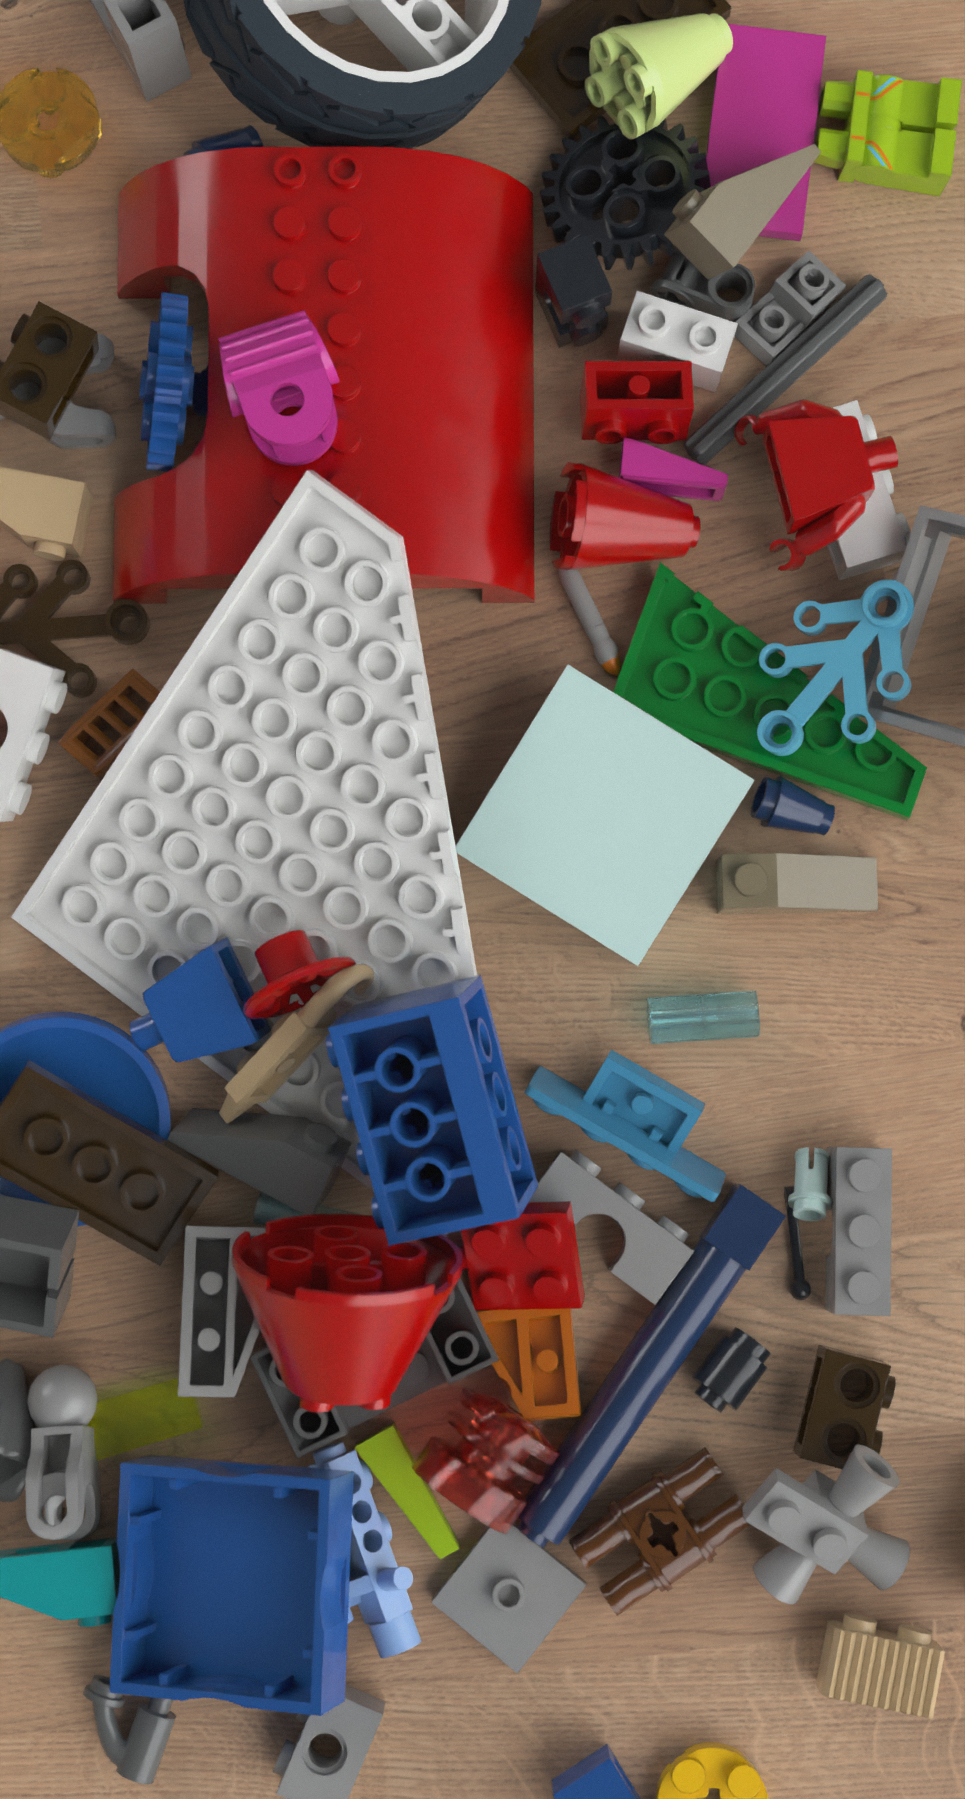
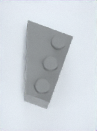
M185 1227L178 1396L235 1398L260 1327L233 1268L232 1247L235 1240L245 1231L250 1232L251 1239L265 1233L266 1228Z

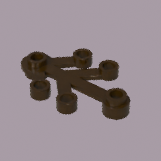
M67 560L60 564L56 571V578L18 621L0 622V645L21 644L41 662L66 671L63 683L67 684V691L74 697L85 698L90 696L97 687L95 673L87 665L75 663L51 641L112 636L121 644L134 645L141 642L147 636L150 629V619L143 606L131 599H121L114 602L106 614L51 618L70 595L81 594L90 585L91 578L86 567L80 561ZM15 564L5 571L3 582L0 585V619L17 598H29L37 591V576L27 565ZM73 569L82 571V579L76 585L65 584L64 579L68 571ZM21 573L28 574L30 578L29 583L24 589L17 590L12 587V581L16 575ZM129 616L136 617L138 619L137 629L131 633L122 632L120 629L122 620ZM79 672L87 673L89 676L88 684L82 689H74L71 686L72 677Z

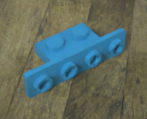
M612 1049L587 1091L582 1090L542 1066L537 1068L524 1092L533 1099L534 1103L541 1110L551 1115H562L579 1125L581 1130L591 1139L601 1143L608 1142L626 1152L636 1165L647 1170L655 1169L674 1180L676 1185L686 1194L693 1197H704L711 1202H715L720 1194L726 1173L681 1147L701 1115L705 1106L704 1102Z

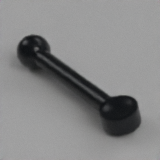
M794 1186L784 1187V1200L787 1208L794 1281L790 1286V1293L796 1300H805L811 1294V1286L804 1276L799 1219L794 1217L793 1209L788 1205L789 1195L794 1193Z

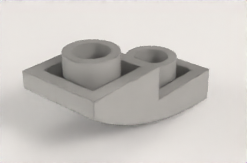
M808 250L775 280L770 291L735 322L738 323L734 336L767 366L817 320L844 291L846 285Z

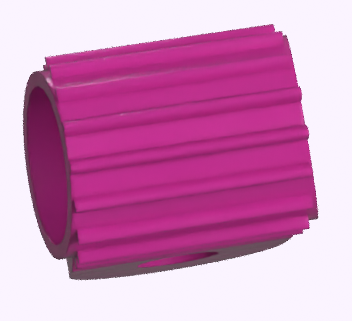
M303 310L218 338L224 380L232 416L236 417L244 414L253 442L259 451L268 459L288 466L308 464L321 457L333 443L337 432L338 419L331 385L339 383V378L323 341L305 311ZM296 406L302 408L292 416L280 415L281 411L287 407Z

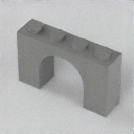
M89 0L146 102L192 78L177 21L165 0Z

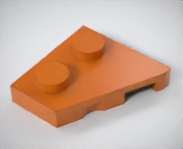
M572 1309L490 1310L477 1312L499 1358V1361L492 1363V1366L503 1381L526 1421L581 1416Z

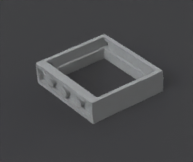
M922 505L919 507L912 531L906 532V549L899 570L891 579L907 587L914 600L913 617L909 624L900 631L903 669L906 672L951 536L965 539L964 515ZM889 599L883 617H889L895 613L897 603L894 600ZM877 636L871 643L872 652L865 670L868 712L874 720L965 748L964 729L896 710L894 708L897 701H889L881 695L876 686L877 676L882 671ZM900 675L889 676L884 683L885 690L891 693L899 691L904 681L903 677Z

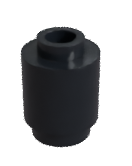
M735 1327L728 1337L725 1335L721 1336L692 1376L700 1384L694 1393L720 1413L726 1405L737 1411L766 1371L767 1367L764 1365V1362L771 1353L751 1336Z

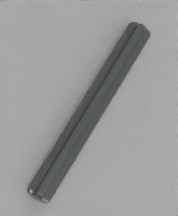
M871 274L865 275L685 440L684 447L688 455L699 464H707L735 438L734 429L740 418L745 415L758 417L886 299L887 292L884 284Z

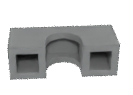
M827 1147V1152L830 1154L827 1195L832 1199L833 1232L830 1255H826L825 1310L835 1315L890 1316L892 1148Z
M576 1149L570 1158L564 1153L559 1152L537 1181L538 1188L529 1202L571 1201L574 1225L584 1217L592 1214H605L612 1217L621 1229L622 1247L617 1257L608 1267V1270L655 1305L694 1252L684 1244L689 1234L664 1215L656 1223L642 1213L640 1209L645 1201L620 1182L612 1190L598 1180L596 1176L601 1171V1168Z

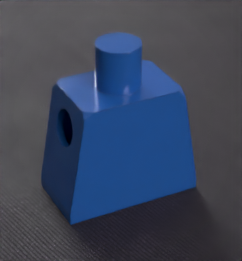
M228 937L205 948L143 992V1000L150 1013L131 1021L129 1025L131 1036L136 1045L146 1051L164 1042L171 1058L175 1062H183L251 1045L271 1031V1027L267 1019H250L244 1014L243 1007L248 999L254 995V991Z

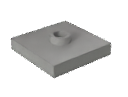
M499 1512L433 1596L431 1603L518 1674L586 1587V1581L547 1549L527 1538L517 1529L518 1526Z

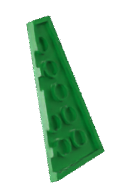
M660 562L613 693L704 749L903 820H908L911 817L927 767L877 728L874 736L868 742L858 744L850 741L841 729V721L845 715V704L834 695H828L802 727L804 738L801 746L794 753L787 756H777L767 751L760 744L757 728L761 719L771 711H786L809 684L808 675L799 668H793L784 677L774 678L769 676L759 664L760 652L768 644L743 625H737L715 608L712 601L699 591L697 593L676 578L673 571ZM778 652L772 653L768 658V667L771 669H778L785 663V658ZM858 717L854 718L849 725L850 733L853 735H861L868 728V725ZM789 726L777 728L774 733L775 743L785 744L788 742L792 735L791 728Z

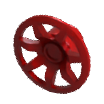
M303 930L290 931L276 936L262 944L254 953L268 985L248 999L243 1007L244 1014L250 1019H266L296 1011L302 1008L316 993H312L311 986L316 984L322 987L336 973L355 965V960L351 957H335L318 961L306 932ZM297 994L304 1004H299V1000L290 1003L291 995Z

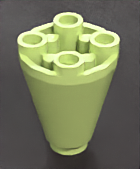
M700 13L612 27L591 39L589 51L591 76L585 80L586 94L594 106H603L628 139H635L658 126L724 61L725 56L731 52L733 47L731 30L723 17L716 13L710 15Z

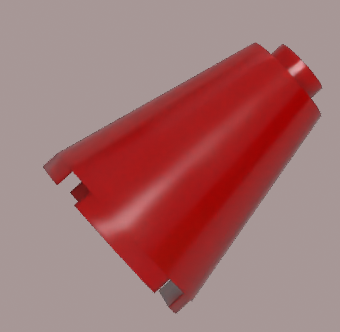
M568 462L562 469L560 477L569 478L566 492L555 491L553 499L549 543L550 550L560 551L561 557L552 561L553 567L562 570H575L680 558L687 554L689 547H696L700 536L701 522L699 516H694L693 508L690 504L582 463Z

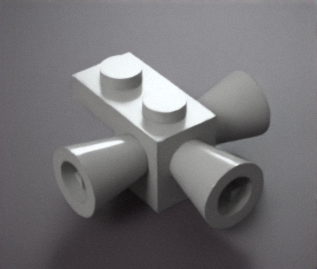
M856 1445L837 1481L832 1480L815 1469L802 1484L775 1468L742 1507L744 1521L781 1542L780 1545L754 1563V1574L760 1584L776 1599L787 1604H795L817 1564L836 1574L848 1560L879 1590H886L893 1586L903 1574L908 1563L910 1554L909 1543L905 1539L867 1527L863 1513L864 1510L899 1485V1477L893 1467L874 1450L863 1445Z

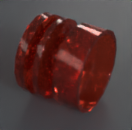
M464 1387L457 1400L475 1415L474 1419L470 1420L453 1410H449L444 1418L461 1436L457 1444H454L444 1438L435 1435L431 1436L412 1465V1469L429 1486L461 1510L490 1528L507 1534L528 1504L523 1494L511 1483L517 1475L536 1484H540L545 1478L541 1470L527 1459L528 1456L531 1454L541 1461L553 1465L561 1452L547 1440L540 1431V1427L533 1421L524 1419L521 1412L497 1397L480 1394L469 1387Z

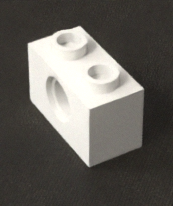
M637 291L620 339L617 361H691L693 386L716 393L738 323Z

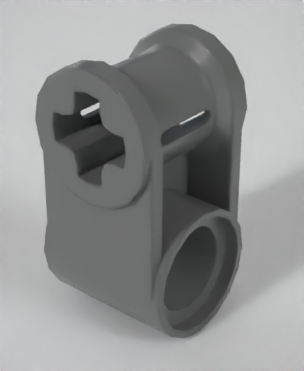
M671 243L673 255L670 257L661 279L655 280L650 288L653 296L732 322H736L752 307L756 285L754 276L748 268L737 263L734 268L707 279ZM731 288L740 292L743 298L736 302H726L717 293L723 289Z

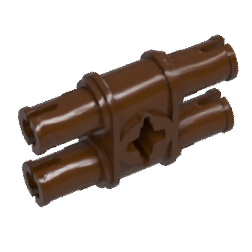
M706 1447L665 1475L662 1470L658 1473L654 1471L651 1473L653 1478L619 1501L611 1500V1505L606 1507L609 1513L569 1540L570 1545L585 1568H588L626 1541L630 1545L636 1543L641 1552L637 1554L640 1559L639 1561L599 1587L617 1616L658 1588L661 1592L673 1589L671 1584L706 1560L709 1563L714 1561L713 1557L717 1555L714 1551L716 1548L751 1525L744 1521L742 1510L744 1504L737 1494L696 1522L693 1517L688 1520L682 1512L686 1508L683 1502L724 1475ZM649 1513H653L655 1518H659L664 1524H669L672 1521L675 1523L670 1529L673 1538L672 1542L675 1546L674 1549H671L667 1543L664 1544L659 1537L651 1541L648 1539L653 1534Z

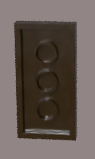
M574 0L531 33L529 38L526 37L524 39L525 47L509 68L567 138L572 139L580 133V126H589L598 119V116L606 112L603 106L596 107L591 103L585 90V80L591 76L589 51L591 39L594 36L612 27L700 13L707 15L716 13L726 20L730 17L732 7L726 0Z
M29 1060L0 1104V1176L51 1205L79 1210V1221L161 1266L218 1178V1169Z

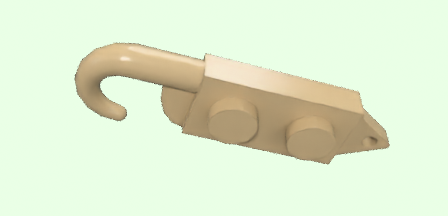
M355 964L341 970L326 981L299 1012H290L271 1028L272 1036L260 1049L249 1053L238 1063L236 1067L238 1073L224 1087L228 1095L219 1114L227 1124L254 1104L266 1103L326 1039L327 1035L330 1034L328 1027L332 1025L337 1016L333 1007L353 986H355L354 991L357 995L364 994L374 980L373 968L367 964Z

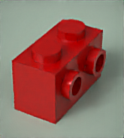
M585 361L580 388L582 440H596L602 444H617L622 442L624 438H630L634 440H649L654 444H670L676 440L687 439L694 411L691 361Z

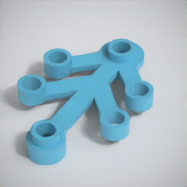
M880 580L867 587L862 597L857 600L827 604L808 600L797 606L793 615L794 623L803 634L808 636H816L822 633L827 625L859 623L846 639L787 647L781 643H770L761 650L759 664L769 676L774 678L786 676L793 668L823 665L786 711H771L759 722L757 728L758 740L767 751L777 756H787L794 753L801 746L804 738L802 727L842 679L845 702V715L841 721L843 734L850 741L858 744L868 742L874 736L876 722L868 712L863 653L878 636L882 671L876 679L877 689L889 701L904 699L911 690V679L903 669L900 631L909 624L914 614V600L907 587L895 580ZM888 599L894 600L897 603L895 613L889 617L880 616L878 614L880 603ZM817 610L820 612L819 622L812 627L804 626L802 624V617L805 612ZM777 651L783 652L785 654V663L778 669L769 668V656ZM891 675H900L904 680L902 688L894 693L886 691L884 688L886 679ZM856 717H864L868 721V728L861 735H853L849 730L851 721ZM781 726H789L792 731L790 740L785 744H777L774 741V733Z

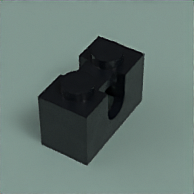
M585 234L537 254L535 294L559 348L573 343L575 347H580L598 339L603 334L602 330L607 329L609 315L605 307L611 305L613 291L588 235Z

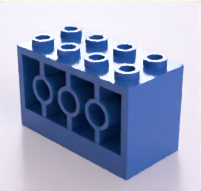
M481 975L356 1004L328 1027L330 1034L326 1037L327 1054L334 1068L339 1067L345 1087L341 1092L343 1111L349 1122H355L360 1140L356 1147L357 1161L363 1175L370 1176L375 1194L371 1201L373 1218L376 1226L379 1229L385 1230L389 1245L516 1219L521 1216L538 1188V1183Z

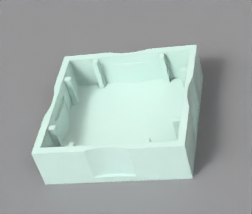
M567 665L456 844V853L638 966L755 780L575 668Z

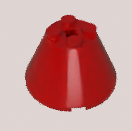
M309 1214L266 1222L265 1233L250 1239V1232L245 1231L235 1240L232 1247L233 1268L286 1388L300 1397V1407L311 1412H327L332 1410L334 1405H358L368 1410L387 1408L390 1405L391 1394L398 1387L462 1273L463 1262L460 1249L443 1235L389 1245L385 1230L379 1229L376 1226L373 1216L360 1214Z

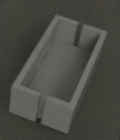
M0 1195L1 1328L54 1337L71 1297L74 1258L72 1256L76 1248L79 1210Z

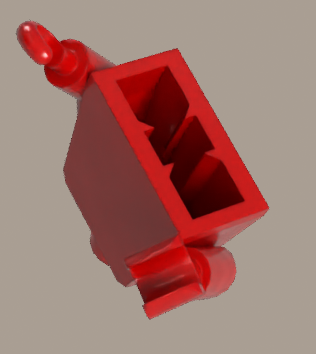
M806 399L763 412L759 418L754 415H745L739 419L734 429L735 439L741 446L747 444L743 434L745 427L749 423H751L753 432L756 435H764L763 442L787 534L796 533L795 540L777 539L770 544L769 552L772 553L779 552L786 546L790 549L791 558L788 563L778 567L779 571L798 570L803 566L806 555H812L839 539L865 512L866 502L875 490L872 473L898 467V453L891 436L864 442L858 419L855 416H842L837 409Z

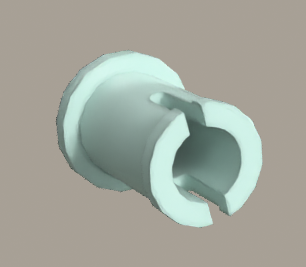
M809 1147L801 1148L795 1152L794 1156L796 1161L794 1193L789 1195L788 1205L793 1209L794 1217L804 1221H819L826 1217V1211L832 1207V1199L827 1195L830 1154L823 1149L814 1148V1167L810 1169Z

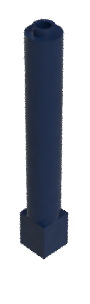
M736 1183L733 1185L699 1235L700 1240L694 1247L693 1254L651 1310L581 1413V1416H579L514 1513L522 1520L517 1527L522 1534L543 1548L548 1541L557 1545L561 1544L746 1270L750 1271L786 1215L743 1185Z

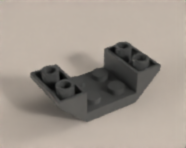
M461 1278L456 1283L398 1387L391 1394L390 1405L387 1408L368 1410L358 1405H334V1408L327 1412L307 1411L300 1407V1397L286 1388L268 1346L250 1356L297 1458L347 1435L350 1428L445 1382L451 1384L499 1361Z

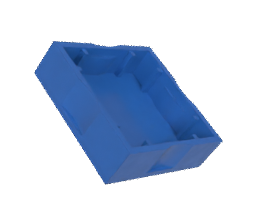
M147 1455L122 1462L120 1466L117 1526L120 1583L116 1605L113 1610L109 1693L180 1701L196 1698H215L238 1704L244 1708L322 1716L345 1701L354 1471Z

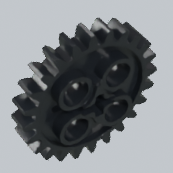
M602 115L598 116L597 130L592 132L586 126H580L581 140L576 142L564 137L562 144L565 155L551 154L549 156L552 170L542 173L545 189L540 190L547 227H551L556 243L568 242L587 234L597 257H603L605 270H610L617 258H623L626 269L632 270L635 257L642 256L645 262L651 266L654 264L653 251L660 249L668 256L673 255L671 241L664 234L677 218L672 213L677 203L693 189L700 193L711 187L705 152L699 153L698 142L695 136L685 139L682 124H678L668 131L666 118L652 130L635 139H628L617 124L609 125ZM627 220H632L631 222H628V223H622V222L627 221Z

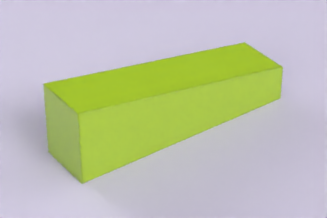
M395 1422L356 1442L354 1449L438 1558L441 1560L458 1550L460 1543Z

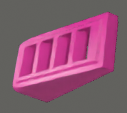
M624 438L619 478L669 497L709 501L722 500L727 487L728 474L634 439Z

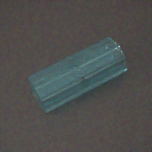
M756 991L653 997L647 999L650 1044L751 1038L760 1035L759 1005Z

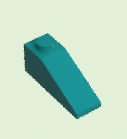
M117 1537L0 1550L1 1598L59 1620L78 1619V1626L80 1627L99 1626L112 1621L111 1615H113L120 1583Z

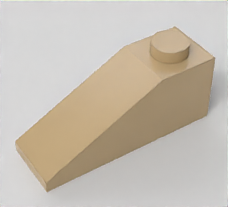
M0 467V526L29 548H33V554L41 558L63 561L65 554L81 557L94 498L86 483Z

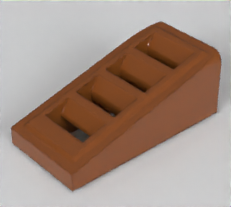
M133 668L57 742L100 781H102L146 714L131 702L126 695L133 688L152 705L160 693ZM118 704L137 720L131 728L112 713V710ZM103 720L122 735L115 743L97 728ZM89 736L107 750L100 758L83 744Z

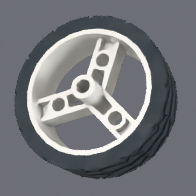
M184 0L186 16L202 53L212 59L209 63L237 100L265 123L276 125L275 130L309 147H397L413 149L437 139L463 120L499 79L503 77L525 47L524 36L530 37L541 6V0H465V22L445 0ZM318 10L322 17L337 25L350 24L359 17L409 72L378 71L347 62L318 46L297 28L287 15Z

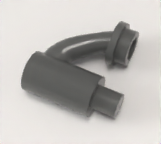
M94 1675L91 1684L85 1686L83 1694L86 1698L93 1701L97 1731L103 1750L111 1762L117 1766L116 1771L122 1777L141 1784H152L176 1719V1715L170 1711L173 1700L151 1697L149 1703L139 1704L128 1738L125 1739L119 1730L114 1713V1708L123 1706L125 1697L122 1694L109 1693L110 1677Z

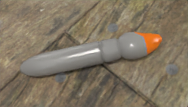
M558 569L566 594L588 638L594 645L596 660L608 673L615 676L619 675L621 663L616 642L609 638L607 628L603 624L604 621L582 576L577 569Z

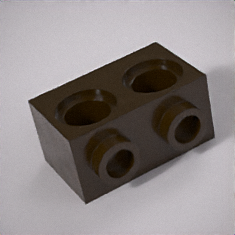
M38 301L31 316L24 313L19 318L10 340L14 347L5 362L0 360V415L50 440L99 351L97 331ZM47 338H58L66 343L64 349L56 354H46L38 349L39 344ZM23 383H32L41 389L39 395L31 400H20L13 395V391Z
M819 1344L793 1452L801 1459L843 1469L856 1445L866 1446L880 1454L883 1432L876 1428L881 1408L888 1409L891 1405L896 1383L895 1377L889 1375L891 1365L881 1360ZM851 1369H862L866 1376L864 1391L856 1397H845L840 1388L843 1375ZM837 1424H850L854 1434L851 1445L842 1451L830 1450L827 1443L829 1431Z

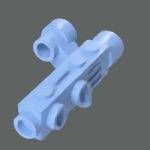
M343 1441L321 1448L312 1453L315 1463L309 1465V1468L354 1471L348 1623L354 1619L350 1607L358 1605L364 1623L369 1626L380 1658L400 1654L421 1642L411 1613L413 1607L406 1591L413 1582L412 1572L407 1567L397 1566L389 1544L392 1539L390 1523L382 1512L377 1511L370 1492L373 1486V1477L368 1465L358 1458L355 1450L346 1451Z

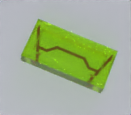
M178 1376L98 1401L95 1413L87 1424L88 1427L94 1428L97 1461L203 1428L205 1424L197 1397L178 1396Z

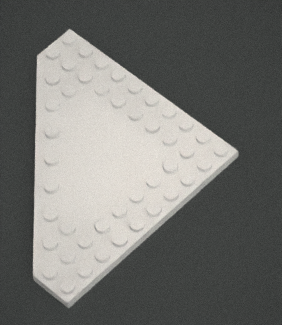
M307 470L11 918L141 1016L150 1013L143 1000V992L205 948L225 937H228L254 994L268 985L254 955L255 951L270 939L290 931L303 930L306 932L318 961L335 957H351L355 960L356 964H367L373 968L374 980L364 994L357 995L354 991L355 986H353L333 1007L337 1013L335 1021L356 1004L477 976L403 536L316 472ZM314 984L310 988L312 993H314L321 987ZM297 994L291 995L290 1003L299 1000V1004H304ZM284 1015L266 1019L272 1028ZM271 1031L251 1045L199 1057L198 1059L230 1082L238 1073L236 1071L238 1063L249 1053L260 1049L272 1036ZM325 1039L266 1103L257 1104L270 1114L306 1117L315 1123L327 1125L337 1135L351 1141L352 1144L342 1168L374 1192L370 1176L363 1175L357 1161L356 1147L360 1140L355 1122H349L344 1114L341 1102V1092L345 1088L339 1067L334 1068L329 1060Z

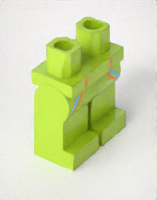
M857 70L853 82L825 81L820 95L819 116L845 119L843 131L819 129L815 145L821 153L813 163L839 169L838 181L853 183L855 179L869 185L940 197L952 176L957 132L955 128L958 123L962 79L941 77L937 84L903 80L892 75L873 76L871 71Z

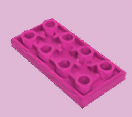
M728 24L733 37V47L731 52L725 56L724 61L717 67L706 153L711 187L719 182L814 144L826 36ZM811 166L758 236L801 241Z

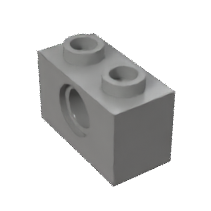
M345 1684V1701L322 1716L297 1714L295 1719L303 1722L304 1726L296 1743L286 1739L273 1772L282 1777L276 1794L286 1799H348L383 1717L385 1701ZM319 1734H331L339 1740L342 1749L333 1756H322L314 1750L311 1740Z

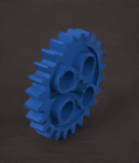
M162 292L158 322H150L147 361L142 360L139 400L143 401L140 441H147L146 470L162 472L172 470L176 445L183 446L187 406L192 405L195 366H192L191 357L193 326L187 325V295Z

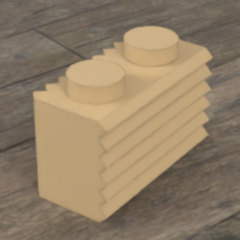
M845 1613L843 1622L828 1619L822 1645V1654L820 1656V1665L818 1667V1676L816 1678V1686L823 1696L933 1719L945 1650L936 1641L931 1640L932 1632L904 1624L899 1625L897 1633L876 1629L877 1621L875 1619L853 1613Z

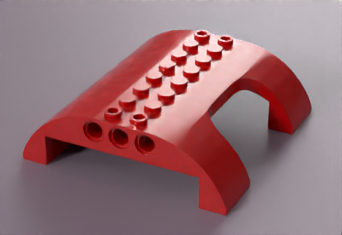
M246 147L213 150L186 155L157 164L137 174L125 184L118 195V298L161 299L162 292L171 293V277L182 276L200 286L207 296L209 307L208 415L204 435L191 456L175 469L157 477L135 483L114 497L113 602L121 599H131L139 604H167V589H229L306 471L311 470L403 536L412 589L482 588V603H534L533 193L517 179L487 164L450 154L397 147ZM304 310L323 341L339 378V383L331 385L338 426L333 443L321 457L308 464L288 466L268 459L259 451L253 442L244 414L236 417L232 416L224 380L218 338ZM296 406L287 407L281 411L280 415L292 416L302 408Z

